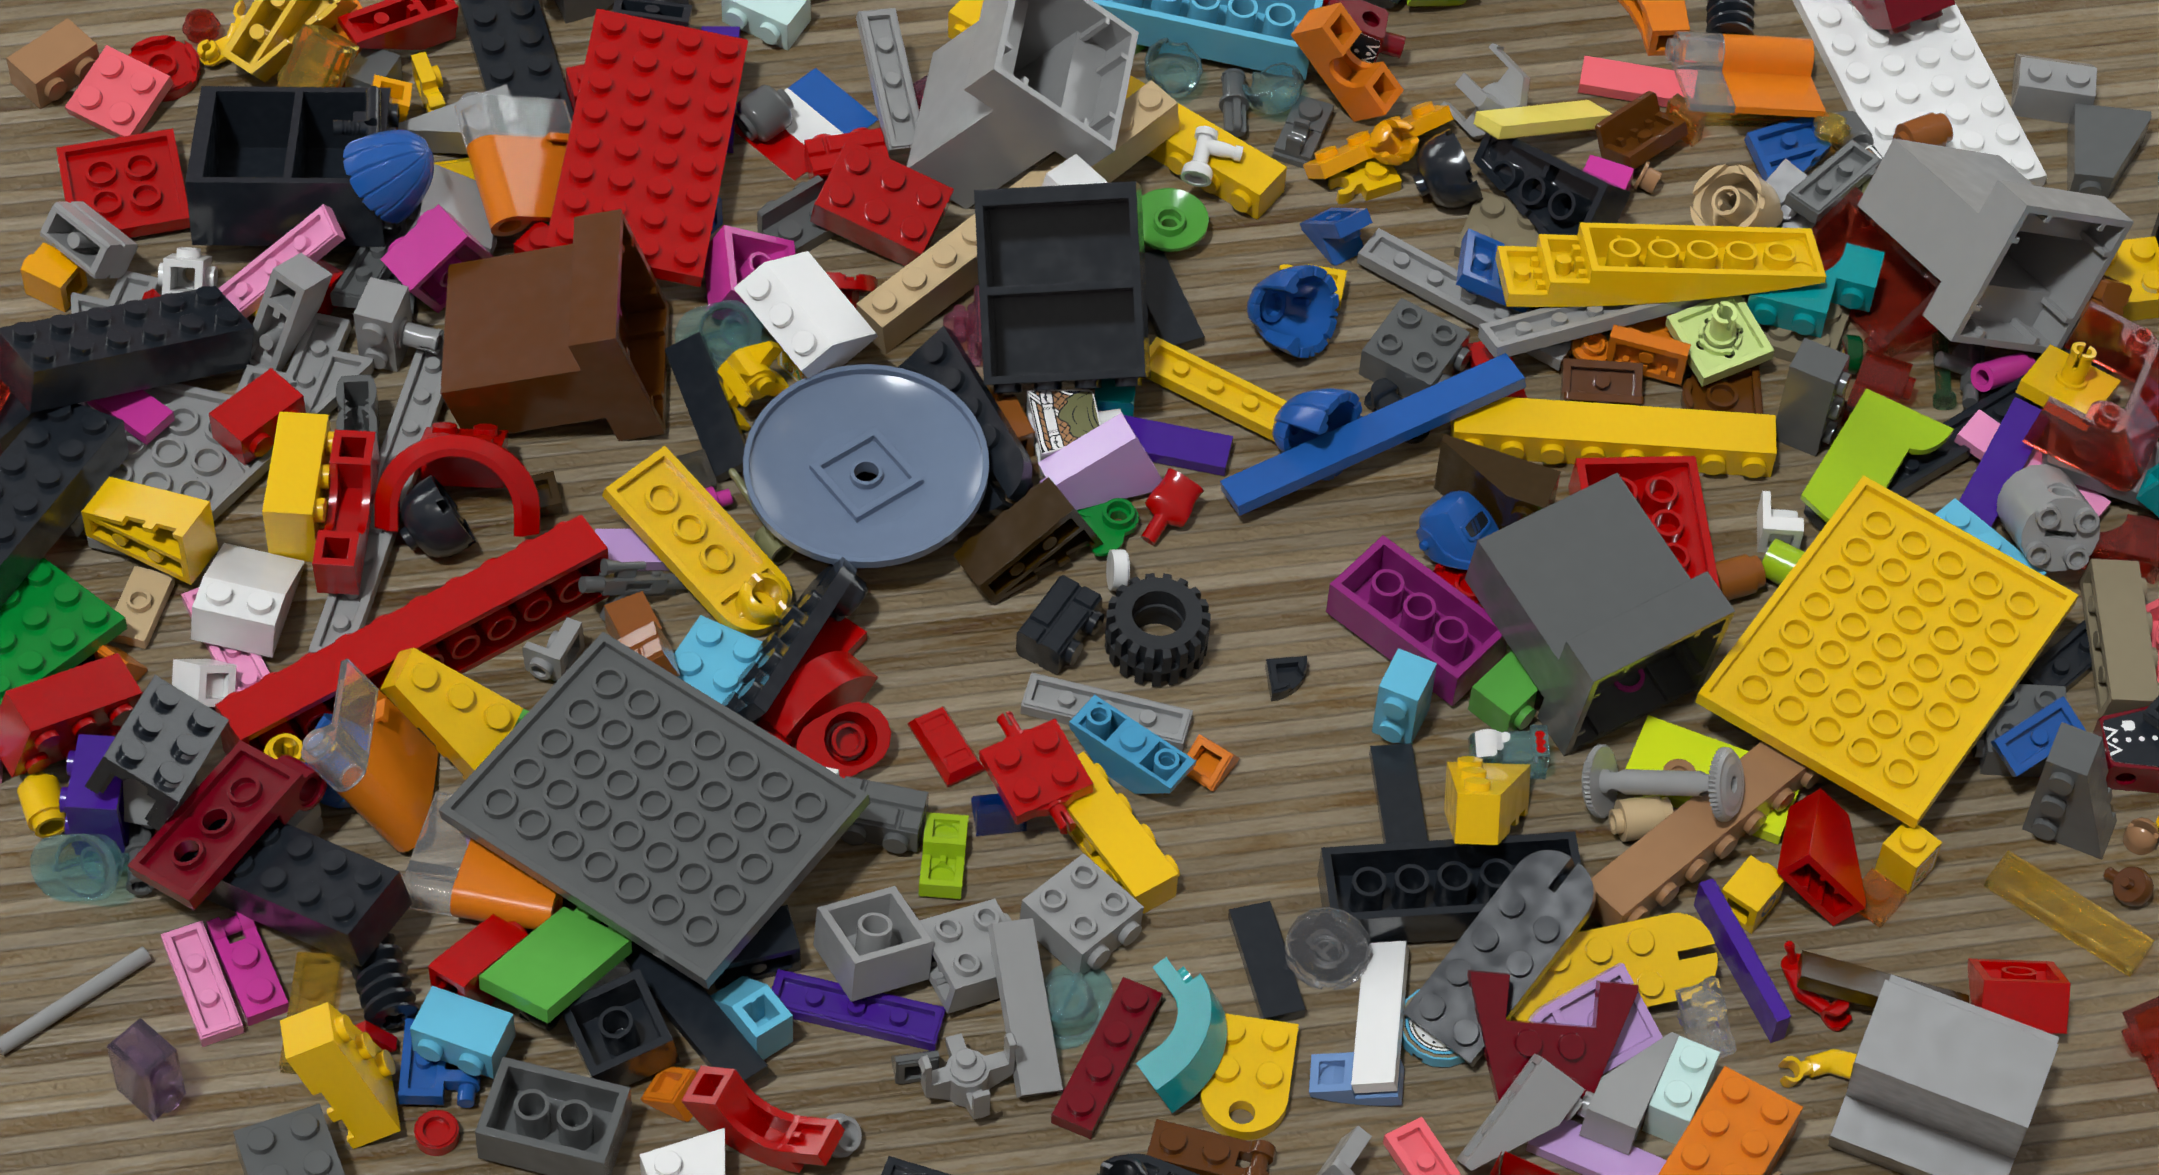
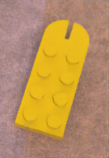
M666 446L660 448L604 489L602 497L718 623L750 637L764 635L772 630L774 624H780L778 622L779 616L792 602V589L787 577Z
M1669 913L1578 932L1510 1020L1528 1021L1530 1016L1545 1003L1618 963H1624L1633 982L1639 985L1638 991L1647 1007L1692 998L1702 993L1713 981L1718 966L1717 952L1679 960L1678 952L1714 945L1715 942L1712 934L1700 920L1684 913Z

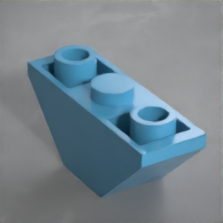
M1096 695L1069 721L1070 729L1094 763H1099L1104 768L1108 777L1134 794L1171 793L1196 765V760Z

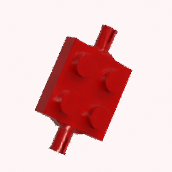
M1011 711L1006 712V717L1002 713L996 721L1006 738L1003 741L979 750V759L1016 825L1035 817L1051 815L1062 835L1067 834V829L1069 832H1072L1077 825L1069 814L1067 807L1074 800L1093 793V782L1055 718L1034 728L1021 730Z

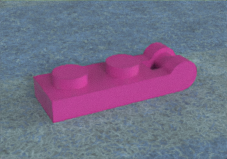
M235 912V916L220 920L217 917L206 921L211 940L248 1026L289 1012V1002L257 931L254 920ZM242 932L244 939L229 943L227 936Z

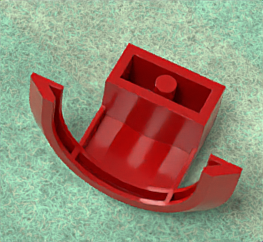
M437 422L432 424V427H426L420 441L410 445L392 459L381 475L375 494V528L398 532V528H400V498L403 487L409 477L421 467V481L432 475V477L437 478L442 486L504 488V485H506L513 503L514 536L524 537L540 534V499L535 482L526 467L508 451V430H498V426L494 424H477L473 426V429L457 428L455 423Z

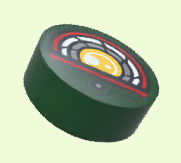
M1845 334L1842 337L1839 352L1850 356L1848 373L1856 375L1862 364L1863 340L1860 336Z

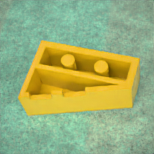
M109 476L81 511L86 536L192 585L219 550L211 503L207 500Z
M414 647L398 653L380 688L416 728H420L436 745V750L453 763L463 774L464 780L476 770L512 731L523 710L519 705Z
M1462 756L1457 758V762H1447L1444 812L1455 844L1498 845L1510 833V825L1516 826L1519 823V816H1526L1528 814L1531 764L1483 763V759L1474 756Z
M329 1002L280 1020L287 1062L312 1095L322 1093L331 1105L330 1108H327V1115L332 1122L343 1121L348 1129L347 1142L353 1149L401 1131L392 1075L395 1074L396 1068L391 1054L386 1049L382 1050L373 1042L367 1032L359 1030L352 1023L348 1015H342Z

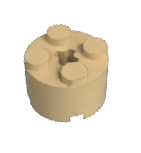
M1723 164L1713 167L1698 180L1692 194L1695 197L1693 208L1690 206V211L1695 225L1776 228L1783 220V211L1775 189L1746 166L1739 164L1738 166H1727Z

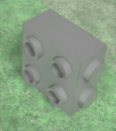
M434 164V175L431 185L417 209L406 218L403 237L417 225V220L424 212L433 209L439 204L493 254L497 244V237L491 233L476 181Z
M1083 853L1022 900L1019 920L1033 918L1037 941L1074 975L1080 978L1091 968L1097 970L1102 967L1109 959L1111 953L1122 944L1128 946L1135 941L1142 930L1141 921L1144 906Z
M996 899L919 920L934 941L929 981L947 1014L1000 998L988 925L1012 920L1007 913L1002 912Z

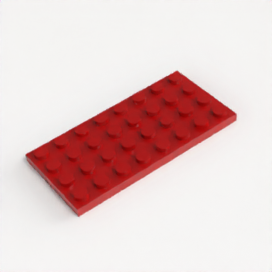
M596 9L545 248L573 244L574 217L621 209L655 278L701 287L748 45L747 39Z

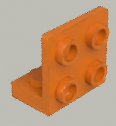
M1669 315L1624 327L1613 324L1606 353L1607 359L1605 361L1643 363V376L1681 385L1688 364L1691 344L1673 339L1665 325L1666 318Z

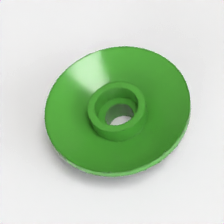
M1161 188L1150 191L1142 196L1145 245L1160 251L1175 252L1196 245L1205 236L1209 223L1208 212L1204 204L1193 194L1175 188Z

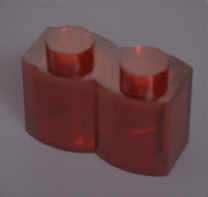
M1867 350L1848 398L1840 426H1844L1866 388L1899 404L1902 399L1910 401L1917 378L1910 377L1913 364Z

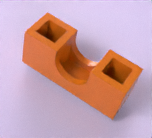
M1341 2L1311 9L1291 33L1292 38L1354 122L1386 115L1404 89L1383 61L1367 63L1352 53L1350 47L1362 31Z

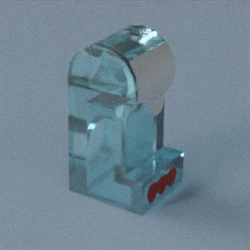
M1530 725L1529 731L1499 732L1493 729H1483L1469 736V756L1479 757L1483 759V763L1531 764L1530 779L1546 778L1550 759L1547 725Z

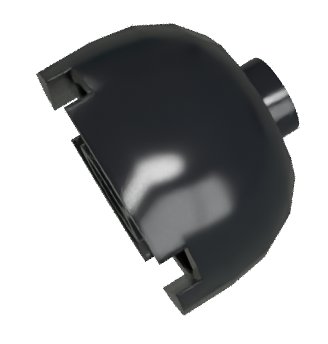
M1451 128L1436 134L1423 144L1416 158L1419 173L1412 176L1421 197L1429 194L1437 205L1452 209L1468 206L1483 199L1477 180L1474 182L1472 180V168L1457 137L1452 133Z
M430 475L406 494L401 503L400 510L405 526L399 529V532L411 550L419 546L428 556L446 558L464 551L477 542L466 519L462 520L456 509L457 505L437 478Z

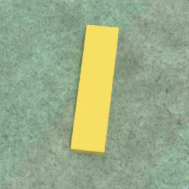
M1590 100L1476 111L1473 124L1494 138L1503 140L1595 130L1596 124L1612 113Z

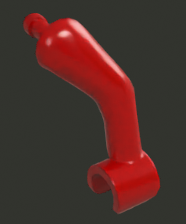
M1786 941L1784 949L1787 955L1783 957L1780 964L1793 996L1796 1000L1818 1013L1829 1029L1832 1031L1841 1030L1852 1020V1015L1845 1012L1849 1008V1002L1836 998L1830 1003L1814 992L1798 988V961L1801 954L1795 953V944L1792 941Z

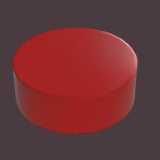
M428 1111L418 1118L414 1126L416 1144L427 1155H446L454 1150L459 1142L458 1122L447 1111Z

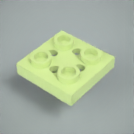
M1741 295L1713 298L1669 315L1666 318L1665 325L1673 339L1691 344L1687 362L1702 387L1773 359L1775 350ZM1733 354L1732 358L1725 357V355L1730 356Z

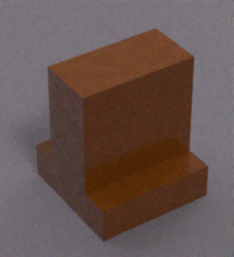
M621 209L574 217L573 244L449 264L440 394L460 428L473 429V426L477 424H494L498 426V430H508L509 434L606 418L618 441L665 434L668 357L664 349L668 347L669 305Z

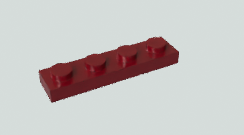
M1122 978L1051 1114L1052 1124L1092 1139L1162 1002V992L1128 978Z

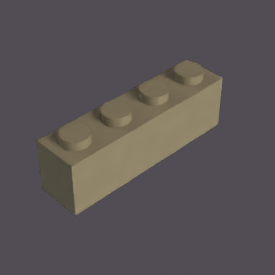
M2091 559L2079 582L2100 718L2105 715L2147 707L2159 696V682H2157L2156 676L2158 651L2156 647H2152L2150 635L2153 619L2152 614L2146 611L2147 581L2141 577L2139 561Z

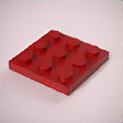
M173 128L56 147L65 202H85L129 238L190 228L188 202Z

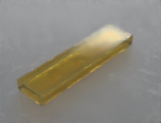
M2009 850L1986 878L1984 887L2129 977L2151 950L2155 941Z

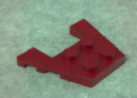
M1468 970L1467 978L1469 987L1472 989L1477 1022L1480 1024L1485 1045L1484 1052L1496 1104L1534 1053L1546 1059L1583 1087L1585 1091L1580 1096L1581 1099H1583L1586 1091L1595 1093L1637 996L1639 985L1635 983L1596 980L1593 1022L1591 1026L1506 1019L1510 974Z

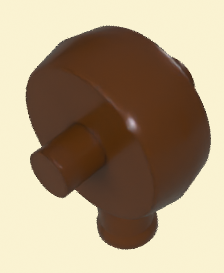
M2109 867L2105 870L2103 877L2106 881L2113 883L2114 895L2122 904L2133 907L2141 906L2152 896L2154 889L2153 880L2144 869L2126 867L2118 872L2114 868Z

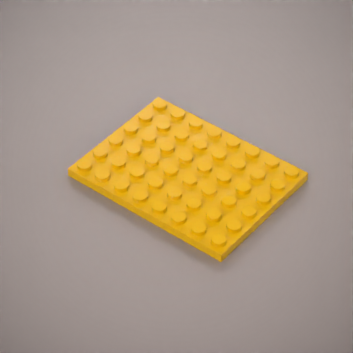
M1863 475L1698 692L1695 703L1915 829L2072 610L2079 595Z

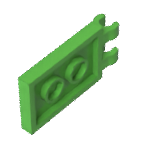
M563 906L479 975L480 990L549 1023L632 953V940L610 926L607 928L601 925L602 921L578 906L574 911Z

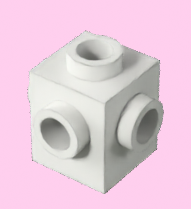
M179 247L177 248V253L163 258V263L159 264L158 286L162 287V295L195 290L202 286L217 287V266H212V256L201 255V249ZM187 268L195 269V281H190L186 278L185 271Z

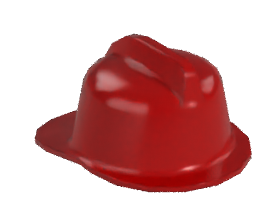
M852 702L842 705L807 724L797 738L796 750L824 767L839 769V776L845 778V776L852 777L873 766L884 757L890 746L891 730L888 720L879 709L869 703Z

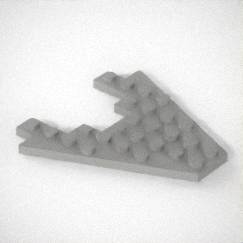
M126 271L122 278L117 279L108 300L72 292V314L88 311L95 307L103 308L124 304L130 300L139 301L142 300L146 291L153 288L159 293L161 287L158 286V277ZM316 313L298 343L287 372L276 371L304 396L306 413L328 415L337 407L336 387L341 376L371 375L375 369L373 358L342 352L351 332V322L348 319ZM247 364L235 394L269 369ZM180 383L144 389L146 393L174 411L175 420L147 445L125 430L129 455L111 477L210 501L213 520L215 521L269 470L273 445L265 455L256 457L244 466L213 438L209 413L233 395ZM86 401V402H82V403H78V404H81V405H84V406H87V407H89V408L94 409V408L91 407L89 404H87V401ZM87 536L88 545L91 548L126 555Z

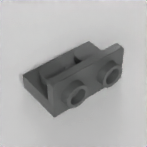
M817 175L807 182L799 183L792 191L777 200L767 202L757 212L758 233L794 241L796 254L809 252L836 236L837 234L810 222L814 203L825 181Z

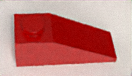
M384 0L338 16L337 22L356 48L424 50L456 38L459 7L454 0Z

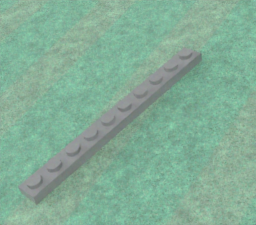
M443 344L437 355L432 354V352L416 349L379 452L380 467L377 485L381 475L392 459L410 445L420 441L426 427H432V424L437 423L444 403V399L440 394ZM420 468L409 477L403 487L400 498V510L403 499L416 483ZM375 498L359 595L328 594L308 653H315L334 643L340 636L353 633L365 627L398 532L375 528Z

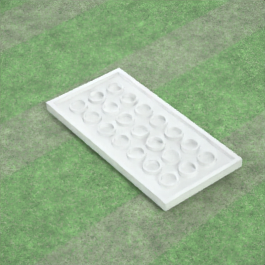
M1792 0L1848 111H1854L1859 115L1872 133L1874 145L1883 157L1893 141L1895 128L1898 124L1930 112L1935 114L1943 113L1947 116L1953 128V139L1947 143L1946 147L1999 155L2033 185L2043 186L2045 184L2047 174L1956 3L1942 9L1943 15L1929 21L1918 19L1910 22V29L1896 34H1889V30L1873 29L1850 0Z

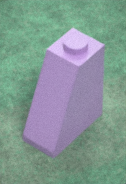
M1122 413L1038 462L1045 475V478L1039 482L1041 483L1047 477H1050L1076 510L1103 504L1114 498L1125 499L1151 493L1162 481L1155 465Z

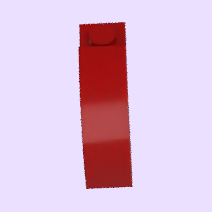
M833 651L822 654L808 661L791 674L768 711L761 716L756 725L791 747L796 748L797 738L807 724L842 705L862 702L878 677L849 652Z
M701 1066L681 1100L694 1118L709 1132L725 1128V1144L749 1158L789 1172L800 1173L804 1164L826 1166L845 1132V1129L837 1119L794 1115L770 1105L756 1095L739 1073L731 1068Z

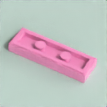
M203 921L161 934L162 943L202 1047L243 1034L242 1021Z

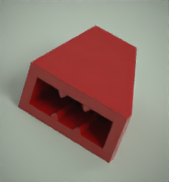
M1820 788L1789 807L1777 874L1834 926L1866 908L1867 902L1849 814Z
M492 914L431 962L428 966L431 987L435 986L491 1006L497 998L480 990L479 975L529 934L519 923L515 921L507 922Z

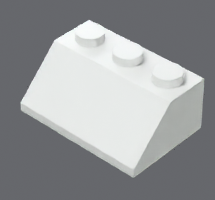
M808 251L764 262L734 287L739 296L807 378L821 371L845 365L878 337L876 332Z

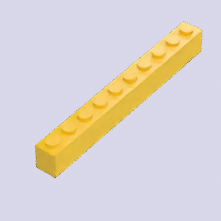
M960 0L948 12L949 38H955L979 21L983 0ZM1130 75L1126 99L1143 87L1145 83ZM1178 103L1179 131L1146 156L1152 157L1164 164L1173 173L1181 175L1184 164L1193 159L1197 140L1194 138L1196 128L1199 126L1214 128L1218 131V141L1235 147L1236 145L1243 146V152L1240 162L1234 161L1233 158L1209 155L1208 165L1213 171L1212 181L1210 185L1201 188L1205 192L1214 194L1228 202L1236 210L1245 212L1258 220L1284 192L1287 167Z

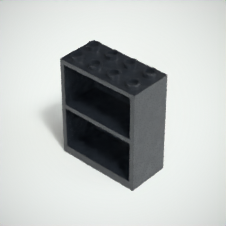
M201 86L185 181L192 245L272 246L324 204L332 208L346 238L337 246L384 247L386 231H393V223L382 220L381 215H375V211L370 210L363 203L364 197L359 198L349 181L352 176L346 174L343 163L345 160L343 158L345 146L364 136L360 134L359 136L356 134L354 136L352 134L350 136L348 134L346 136L344 134L342 136H333V120H342L343 122L344 120L347 122L350 120L352 122L354 112L365 111V90L367 88ZM379 88L381 90L382 132L396 130V127H399V104L392 103L391 88Z
M1136 181L974 190L984 385L994 386V393L1001 394L1022 392V385L1034 384V391L1062 390L1063 382H1074L1075 389L1102 388V380H1115V387L1142 386V378H1151L1141 185Z

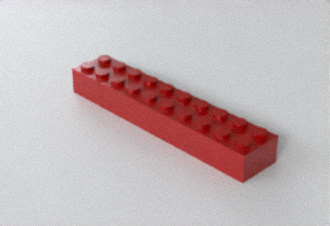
M582 514L569 521H562L556 524L552 530L534 539L521 542L515 549L498 558L488 559L479 568L461 577L458 576L450 579L444 586L427 595L413 598L400 609L375 618L371 624L353 633L340 636L334 643L315 653L305 654L296 663L278 672H271L265 675L259 682L244 690L228 694L222 701L215 704L216 712L229 719L220 734L223 751L227 755L241 740L264 753L268 741L284 733L295 735L307 747L319 720L325 713L343 718L345 722L348 721L361 728L367 725L372 692L380 690L400 651L414 647L463 674L566 620L567 617L570 618L608 598L609 595L602 596L600 592L581 593L578 585L579 579L582 576H599V573H601V560L603 558L609 559L607 546Z

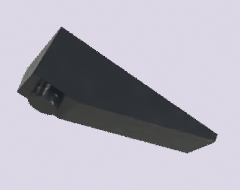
M1485 133L1473 159V162L1500 191H1503L1517 206L1516 209L1521 215L1528 218L1538 229L1537 232L1539 234L1578 235L1580 222L1617 223L1631 192L1518 138L1498 140Z

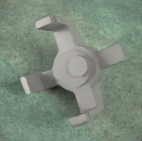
M1494 43L1489 48L1509 68L1501 79L1481 89L1466 73H1463L1455 83L1475 104V110L1466 119L1451 103L1443 101L1441 104L1449 105L1453 118L1475 139H1482L1486 133L1473 124L1476 111L1527 106L1530 77L1503 51L1505 47Z
M1012 1032L1007 1033L1004 1037V1051L984 1056L978 1051L968 1049L962 1033L945 1037L949 1055L946 1067L932 1070L928 1055L922 1056L919 1059L921 1086L925 1097L950 1100L956 1105L965 1107L973 1119H978L990 1115L991 1094L989 1089L1014 1074L1015 1049L1019 1048L1014 1034Z

